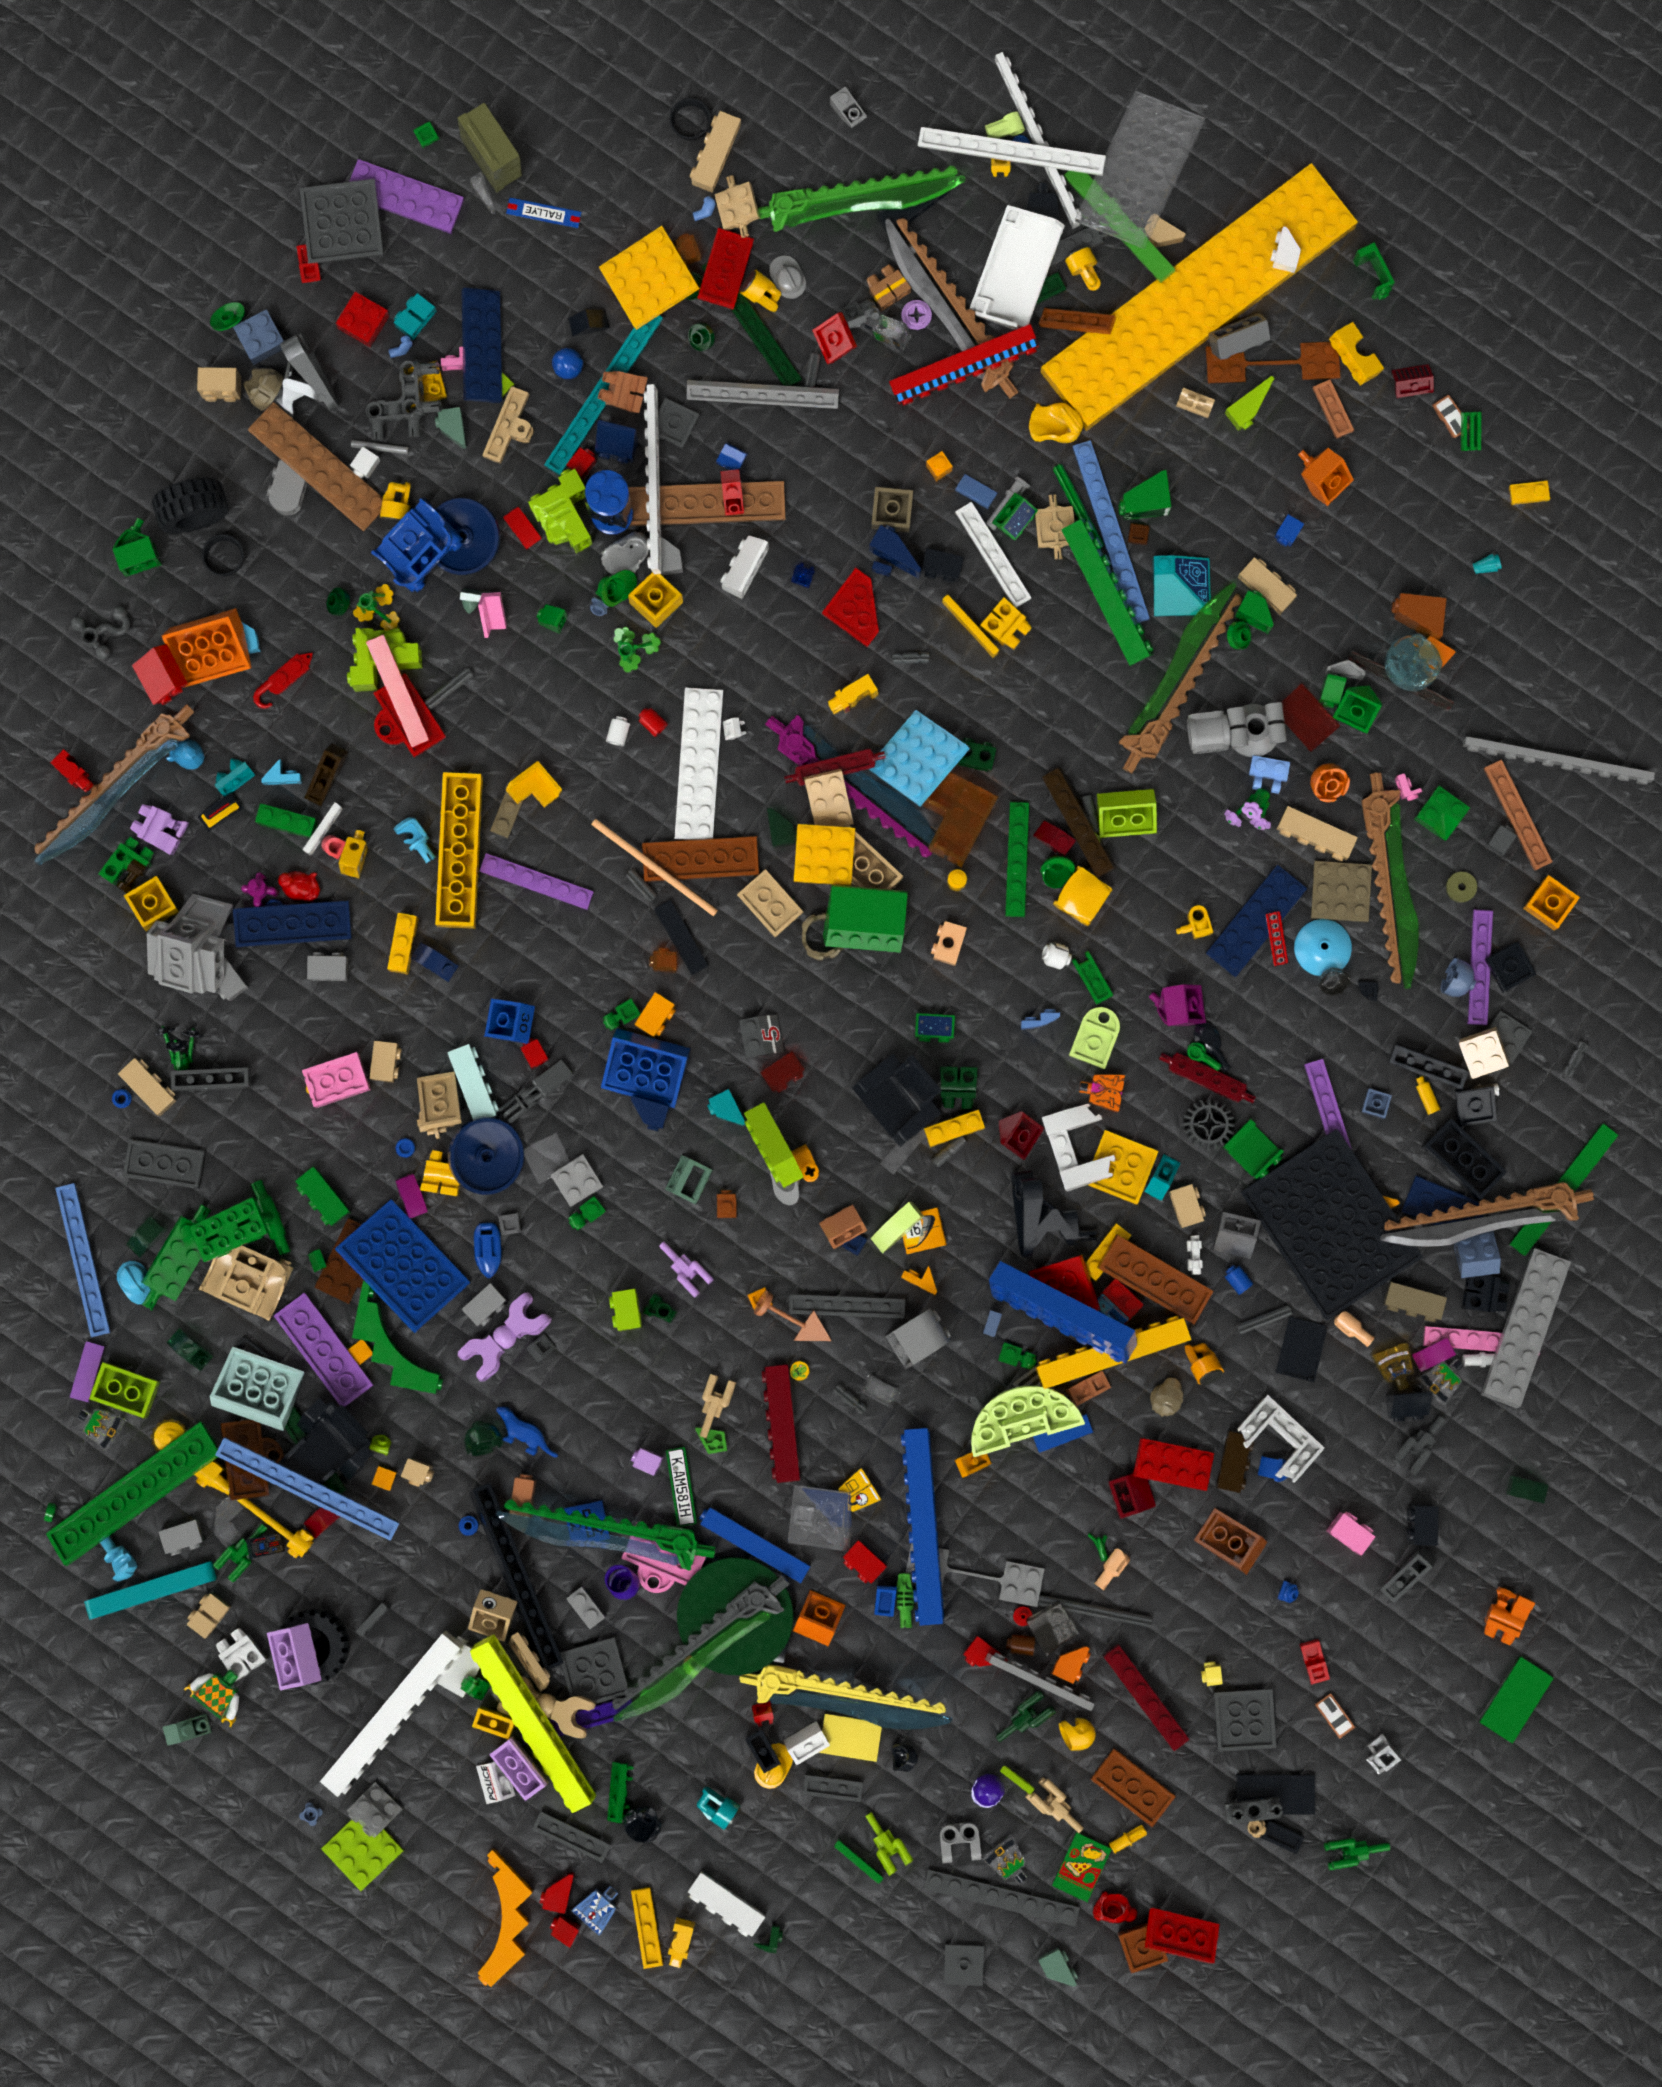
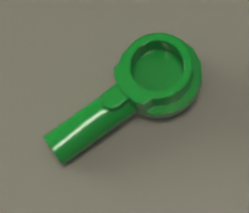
M1192 1042L1188 1046L1187 1053L1192 1060H1197L1198 1062L1202 1060L1216 1071L1221 1068L1222 1065L1206 1054V1048L1202 1043Z

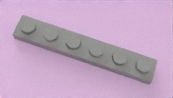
M995 1652L994 1655L987 1654L985 1658L987 1662L1092 1711L1094 1703L1089 1701L1091 1697L1080 1693L1078 1696L1072 1693L1074 1689L1064 1684L1061 1688L1055 1685L1057 1681L1047 1676L1045 1679L1038 1677L1040 1673L1030 1668L1028 1671L1021 1669L1023 1665L1013 1660L1009 1663L1005 1661L1006 1657Z

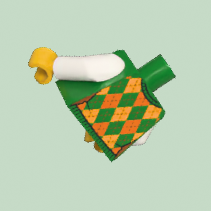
M229 1669L224 1677L220 1673L215 1675L211 1673L197 1677L184 1688L185 1691L187 1689L191 1690L192 1694L190 1697L196 1699L219 1719L223 1718L221 1720L222 1723L227 1720L230 1722L229 1727H231L236 1721L239 1705L237 1693L239 1689L233 1683L239 1676L233 1670Z

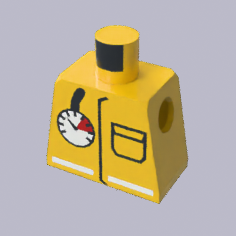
M356 830L353 838L347 837L338 863L341 874L360 878L368 850L367 843L365 842L367 833Z
M862 1468L838 1488L840 1493L849 1495V1507L852 1512L881 1500Z

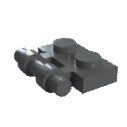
M866 299L860 304L854 302L840 308L850 329L862 326L863 323L867 322L866 318L868 317L873 319L879 318V310L870 299Z

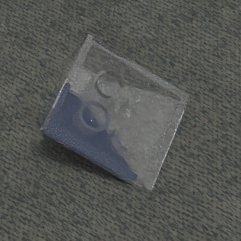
M794 1485L788 1543L841 1551L849 1550L852 1531L851 1492Z

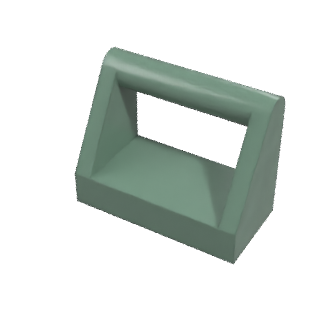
M681 1155L665 1190L696 1205L713 1170ZM693 1166L704 1170L690 1198L682 1194L681 1191Z

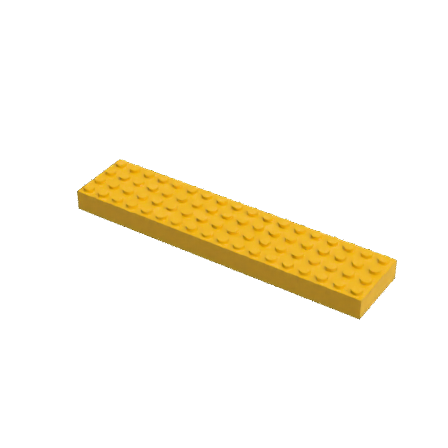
M1311 163L1174 266L1175 272L1162 283L1158 280L1154 281L1113 312L1111 315H1115L1116 321L1110 335L1085 333L1044 364L1040 372L1062 401L1080 415L1083 427L1088 431L1209 339L1208 333L1227 326L1354 230L1358 221ZM1283 226L1288 228L1301 249L1295 273L1272 268L1273 261H1270L1273 250H1277L1278 243H1275L1277 232H1281Z

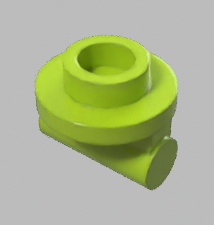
M376 1435L372 1438L369 1449L388 1455L391 1441L385 1435Z

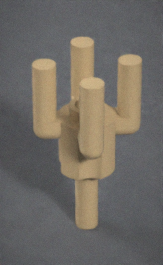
M710 1374L702 1399L705 1401L702 1412L707 1415L699 1436L704 1438L708 1436L714 1417L720 1418L723 1408L729 1406L736 1386V1382L728 1380L724 1395L714 1392L718 1376Z
M1040 1778L1038 1783L1050 1795L1044 1801L1036 1793L1031 1795L1027 1793L1025 1797L1042 1814L1052 1815L1057 1821L1063 1818L1073 1829L1080 1833L1084 1827L1069 1814L1071 1807L1064 1801L1066 1795L1049 1778Z

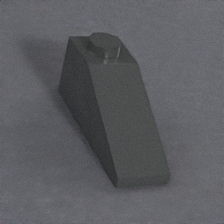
M1423 1545L1397 1570L1380 1590L1395 1603L1433 1568L1437 1557Z

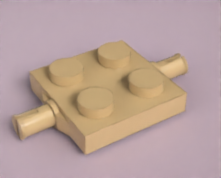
M731 175L726 177L729 188L714 195L723 229L739 228L741 237L746 238V236H749L747 225L754 220L760 219L752 184L746 182L736 185L734 176Z
M1053 494V500L1052 495L1048 496L1050 506L1045 509H1037L1038 512L1035 514L1038 548L1049 547L1054 549V559L1058 560L1059 555L1060 560L1063 559L1061 548L1069 546L1061 529L1074 523L1073 506H1057V495Z

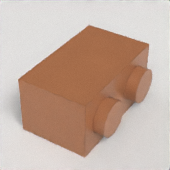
M853 1204L819 1223L833 1249L867 1231Z

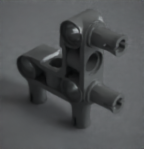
M404 361L400 366L399 374L400 382H402L401 399L389 402L379 400L367 405L366 414L369 417L370 424H372L373 441L385 440L383 423L398 420L408 421V437H421L419 420H421L422 416L426 413L442 411V407H439L442 406L441 400L424 401L423 376L439 374L440 369L437 368H440L438 362ZM413 366L414 371L412 374L409 375L408 369L409 367ZM415 404L416 409L413 413H411L410 407L411 405ZM379 407L380 412L375 416L374 410Z

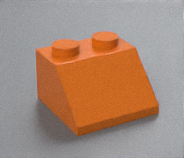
M810 1590L793 1631L829 1646L846 1605Z

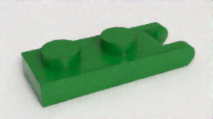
M1086 951L1085 956L1088 960L1079 965L1075 958L1071 961L1095 1004L1098 1005L1112 997L1113 993L1089 951Z

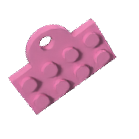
M630 1536L621 1559L639 1566L638 1577L644 1589L652 1593H661L668 1590L675 1581L686 1586L688 1581L702 1568L706 1557L695 1555L691 1570L688 1571L681 1567L675 1553L660 1549L653 1540ZM650 1577H656L659 1580V1585L656 1588H651L648 1585Z

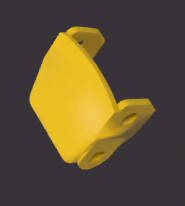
M1077 866L1076 872L1067 881L1058 901L1055 900L1053 905L1068 916L1089 926L1112 892V888L1084 868Z

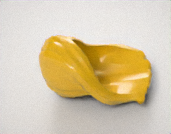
M1062 402L1046 407L1040 406L1037 403L1029 419L1030 435L1037 442L1054 440L1060 443H1070L1079 437L1083 429L1080 415L1072 407Z

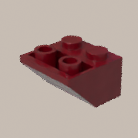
M1131 1473L1107 1481L1120 1519L1156 1507L1147 1479L1135 1477Z

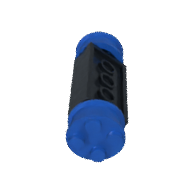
M611 470L599 471L592 475L585 488V504L589 518H592L595 527L605 534L615 535L625 531L633 519L632 503L626 481L620 474Z

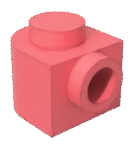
M328 835L322 840L321 847L328 855L339 859L346 841L334 835Z

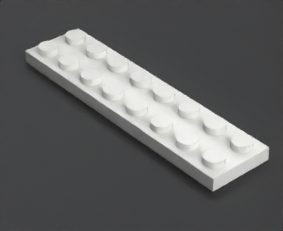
M685 688L675 840L713 839L723 690Z

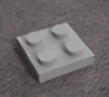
M583 1154L550 1173L570 1207L603 1187Z

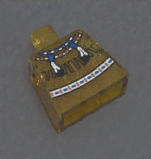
M1407 1342L1371 1355L1373 1362L1386 1383L1395 1381L1399 1391L1410 1387L1406 1376L1414 1373Z

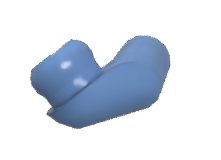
M705 197L702 209L692 212L695 221L712 215L716 206L713 197Z
M410 336L401 337L399 347L388 349L390 358L408 353L413 344Z

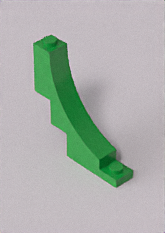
M363 1281L352 1338L375 1342L371 1362L394 1366L390 1385L436 1394L438 1390L442 1389L443 1385L441 1373L421 1367L398 1349L384 1325L380 1302L370 1301V1297L373 1298L375 1291Z

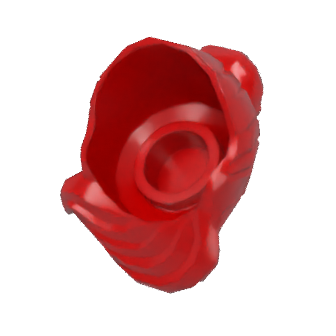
M293 871L289 873L284 872L279 875V885L282 887L285 895L291 899L310 902L315 900L320 892L316 880V872L308 875L300 871Z
M1104 1891L1093 1908V1917L1097 1921L1104 1920L1109 1923L1132 1922L1137 1917V1910L1130 1906L1128 1899L1122 1894L1108 1895Z

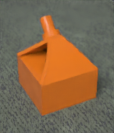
M1329 448L1314 458L1309 456L1304 450L1298 454L1305 465L1301 475L1312 496L1326 506L1354 481L1344 459Z

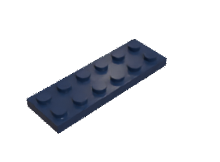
M463 288L464 400L501 403L500 291Z
M1277 865L1206 952V955L1236 978L1269 937L1266 914L1279 911L1282 921L1307 888Z
M349 901L233 909L236 947L351 939Z

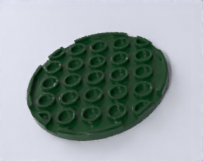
M744 1558L721 1559L700 1569L686 1584L678 1603L677 1625L683 1644H689L688 1638L690 1635L701 1634L703 1624H713V1617L716 1613H726L727 1604L731 1603L735 1597L754 1581L769 1587L779 1577L761 1563ZM785 1588L776 1595V1598L781 1603V1607L784 1608L783 1612L773 1614L761 1610L750 1618H737L693 1651L691 1656L704 1667L725 1675H745L761 1670L769 1665L783 1651L791 1635L793 1605L788 1590Z

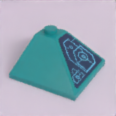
M1174 555L1154 556L1152 560L1154 617L1211 615L1209 558Z

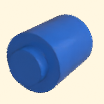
M1233 1265L1225 1271L1227 1273L1225 1276L1226 1280L1238 1295L1254 1284L1240 1265L1238 1267Z

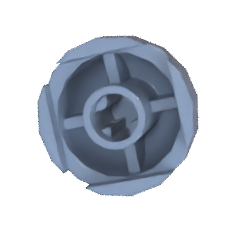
M1454 958L1445 971L1448 974L1446 980L1442 979L1440 990L1442 993L1452 997H1461L1469 990H1473L1476 980L1474 979V970L1471 965L1461 959Z

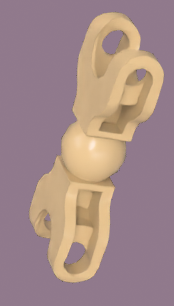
M521 1676L547 1718L556 1721L563 1734L580 1739L586 1738L587 1730L577 1724L575 1714L579 1709L587 1711L594 1709L595 1701L580 1695L568 1698L566 1701L556 1700L551 1694H542L536 1691L531 1680ZM502 1702L498 1703L497 1711L510 1716L508 1711L503 1708Z

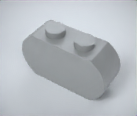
M280 460L278 466L273 469L272 478L274 480L273 484L268 487L267 496H269L271 505L278 513L293 515L301 509L308 483L285 462Z

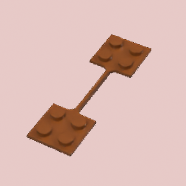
M1331 342L1300 343L1301 357L1298 360L1248 362L1244 358V352L1236 353L1228 359L1220 360L1212 354L1211 347H1206L1208 384L1246 382L1245 368L1247 366L1299 364L1302 368V380L1339 379V354L1332 347Z

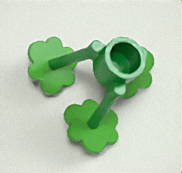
M628 627L617 628L614 631V641L618 643V652L622 659L619 664L627 673L637 670L638 664L641 662L640 656L635 653L636 649L645 648L647 654L659 651L658 646L661 644V640L659 637H656L655 633L644 634L642 636L643 642L634 645L632 639H634L635 633L629 630Z

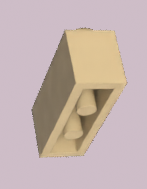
M1254 557L1239 574L1238 579L1251 590L1261 593L1262 597L1266 599L1267 604L1281 615L1296 598V590L1289 584L1285 585L1281 581L1282 578L1276 572H1270L1266 568L1267 565L1261 559L1257 560Z
M134 1058L118 1075L157 1116H161L177 1101L174 1098L176 1094L168 1086L166 1088L163 1087L161 1084L162 1079L156 1073L151 1074L147 1070L149 1066L143 1059L139 1061Z

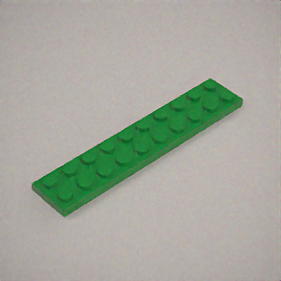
M199 1422L46 1533L64 1566L70 1565L218 1458L215 1456L218 1446L204 1423Z

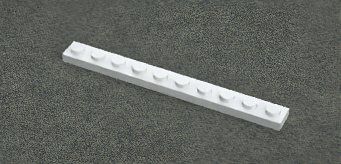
M1003 52L995 55L997 67L1033 144L1050 147L1047 141H1043L1041 136L1043 134L1039 124L1036 125L1033 119L1035 114L1032 108H1028L1025 102L1027 101L1025 92L1023 90L1020 91L1018 87L1019 80L1017 75L1011 72L1010 68L1012 65L1009 58L1005 57ZM1044 167L1072 229L1080 226L1082 216L1079 209L1074 208L1072 203L1074 199L1071 192H1067L1065 188L1066 181L1063 175H1059L1055 168Z
M921 127L918 147L1100 176H1103L1106 162L1105 155Z
M654 384L647 385V391H644V401L647 403L644 417L648 423V428H645V439H648V446H645L648 465H646L645 470L646 476H649V483H646V493L649 495L646 509L647 513L650 514V520H647V531H650L647 547L650 550V557H648L647 562L648 568H651L654 574H662L658 390Z

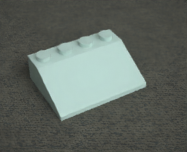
M232 1347L210 1395L211 1406L283 1431L291 1415L304 1371Z

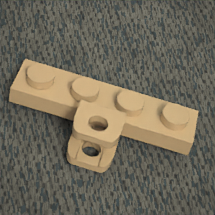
M511 386L482 456L484 458L501 464L511 438L521 443L530 442L534 429L529 422L520 419L530 395L528 392Z

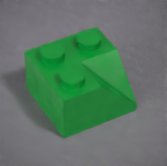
M1438 786L1414 820L1446 841L1470 807Z

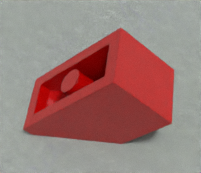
M977 1635L963 1655L966 1656L964 1660L971 1666L976 1664L981 1667L993 1665L985 1660L988 1653L992 1655L995 1652L1001 1653Z
M575 1873L567 1874L547 1887L546 1892L542 1891L540 1903L543 1904L542 1909L562 1914L566 1913Z
M560 1915L559 1919L554 1918L550 1929L553 1930L551 1935L570 1948L581 1925Z

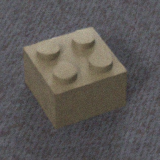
M875 487L871 529H879L880 525L883 527L888 525L898 532H909L913 490Z

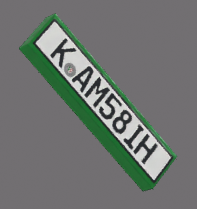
M685 1447L666 1450L677 1526L697 1524Z

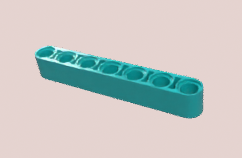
M210 1561L84 1601L89 1620L217 1580L213 1563Z

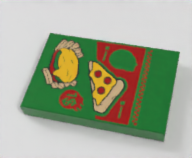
M1076 1832L1052 1886L1088 1902L1112 1848Z

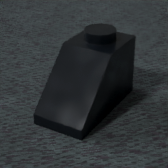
M763 1729L745 1738L763 1773L781 1764Z

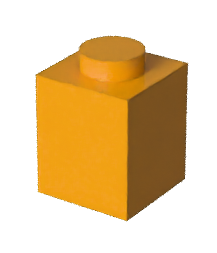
M943 451L926 461V467L936 482L952 472L953 466Z

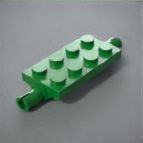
M200 1204L193 1219L190 1218L188 1220L183 1216L179 1217L141 1282L150 1287V1292L142 1303L146 1308L153 1310L158 1299L163 1295L174 1301L177 1300L201 1259L190 1227L205 1220L211 1212L209 1208Z

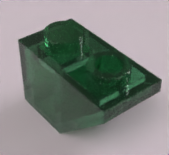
M180 1328L167 1341L168 1345L179 1356L199 1371L213 1358L205 1348Z

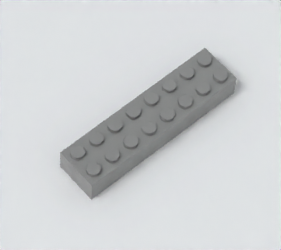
M1535 1248L1530 1251L1480 1395L1514 1408L1521 1407L1571 1264L1570 1261Z

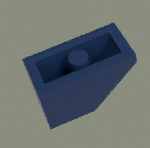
M634 1096L631 1097V1101L643 1123L648 1125L647 1129L658 1132L659 1129L664 1128L669 1106Z

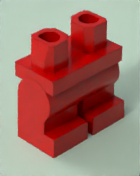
M63 749L50 763L63 776L69 779L68 782L76 789L80 787L87 793L94 785L88 779L90 775L72 761L75 758Z

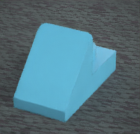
M279 759L264 775L262 783L263 785L302 784V775L293 770L285 771V774H283V763Z

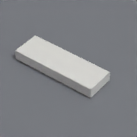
M337 803L333 804L303 848L304 852L309 855L313 854L343 810Z

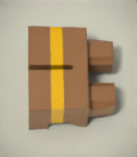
M890 264L881 270L885 277L883 280L879 281L875 274L867 278V284L870 288L869 293L876 301L881 312L893 305L895 300L899 301L911 293L910 285L899 270L895 271Z

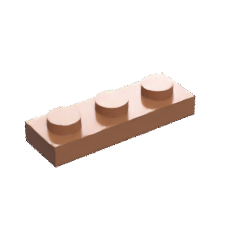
M1331 379L1314 386L1312 389L1335 438L1338 439L1354 431L1353 426Z

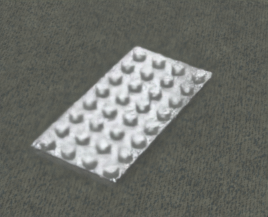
M1135 91L1105 154L1106 162L1103 176L1095 175L1076 215L1075 222L1145 249L1205 122V117Z

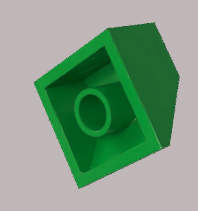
M1248 590L1235 618L1269 634L1274 624L1266 599L1262 597L1261 593L1252 590V592Z

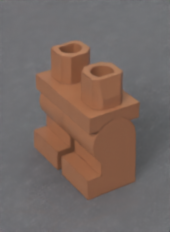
M620 371L604 372L602 381L610 383L608 390L600 389L598 399L604 401L606 405L631 413H640L643 397L630 393L644 394L648 378Z

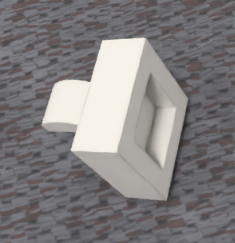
M739 718L723 721L725 740H734L745 735L746 731L742 732L740 730V726L744 725L745 722L739 721Z

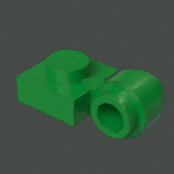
M629 999L615 1008L618 1013L617 1015L611 1012L604 1016L603 1023L607 1029L609 1028L612 1031L620 1026V1020L626 1025L641 1014L633 1000Z
M594 1196L579 1207L583 1212L582 1214L576 1212L568 1218L569 1224L578 1231L586 1225V1218L592 1223L606 1211Z
M1005 1342L998 1359L1000 1362L1015 1367L1018 1361H1020L1021 1367L1029 1370L1035 1367L1037 1360L1035 1359L1036 1355L1028 1352L1020 1355L1022 1348Z
M468 1675L461 1682L462 1686L460 1689L471 1697L482 1701L491 1684L482 1678L477 1677L475 1679Z

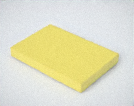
M825 1714L822 1732L830 1746L819 1753L877 1762L882 1722Z

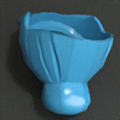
M187 738L184 741L169 743L170 755L166 757L168 761H175L185 769H196L203 763L204 753L196 741Z

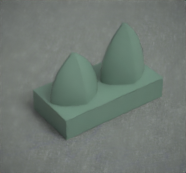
M463 588L460 592V600H462L466 612L470 614L478 606L482 593L494 592Z

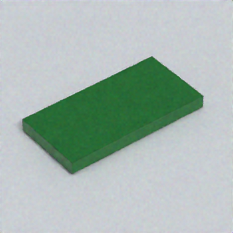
M1520 1656L1479 1723L1513 1744L1554 1678Z

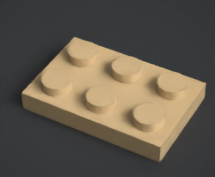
M841 769L804 777L815 825L843 827L846 824H854Z
M766 869L737 894L775 938L804 913Z
M455 1071L417 1078L423 1129L427 1130L461 1124Z
M518 1632L511 1636L508 1644L541 1692L547 1688L550 1682L548 1679L550 1675L545 1668H541L538 1662L540 1660L534 1651L531 1652L527 1647L529 1643L525 1636H520Z

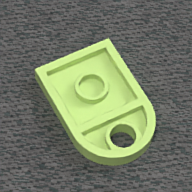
M1103 1007L1088 1011L1081 1022L1069 1056L1105 1069L1120 1030V1023L1116 1014L1110 1009ZM1105 1012L1109 1015L1107 1023L1099 1021L1098 1016L1100 1013Z

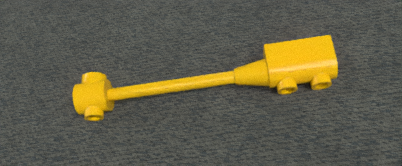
M212 1461L194 1474L197 1477L196 1482L203 1488L208 1485L229 1495L227 1479L221 1475L226 1468L217 1461ZM249 1499L237 1500L289 1540L287 1544L289 1550L287 1552L294 1558L298 1556L303 1557L313 1545L315 1537L302 1528L301 1531L298 1530L293 1534Z

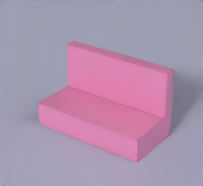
M501 592L482 593L478 607L484 637L489 638L491 630L506 629L507 622Z

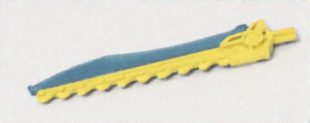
M772 1664L765 1666L760 1674L749 1673L741 1675L739 1678L741 1683L757 1686L758 1703H766L770 1700L772 1704H788L830 1710L891 1729H924L952 1722V1718L949 1716L917 1711L945 1713V1705L941 1702L933 1706L925 1698L914 1702L913 1697L910 1695L900 1699L897 1696L898 1694L893 1691L887 1695H883L882 1691L878 1688L869 1692L862 1684L855 1688H852L851 1684L847 1681L838 1685L831 1677L821 1681L820 1677L816 1674L806 1678L800 1670L797 1671ZM796 1689H803V1690H808V1691L826 1693V1694H831V1695H837V1696H843V1697H848V1698L866 1700V1701L877 1702V1703H883V1704H888V1705L906 1707V1708H909V1709H903V1708H897V1707H892V1706L874 1704V1703H869V1702L857 1701V1700H852V1699L834 1697V1696L823 1695V1694H817V1693L806 1692V1691H800V1690H799L798 1692H796L795 1694H793V1695H788V1694H790L791 1692H793V1691L796 1690Z

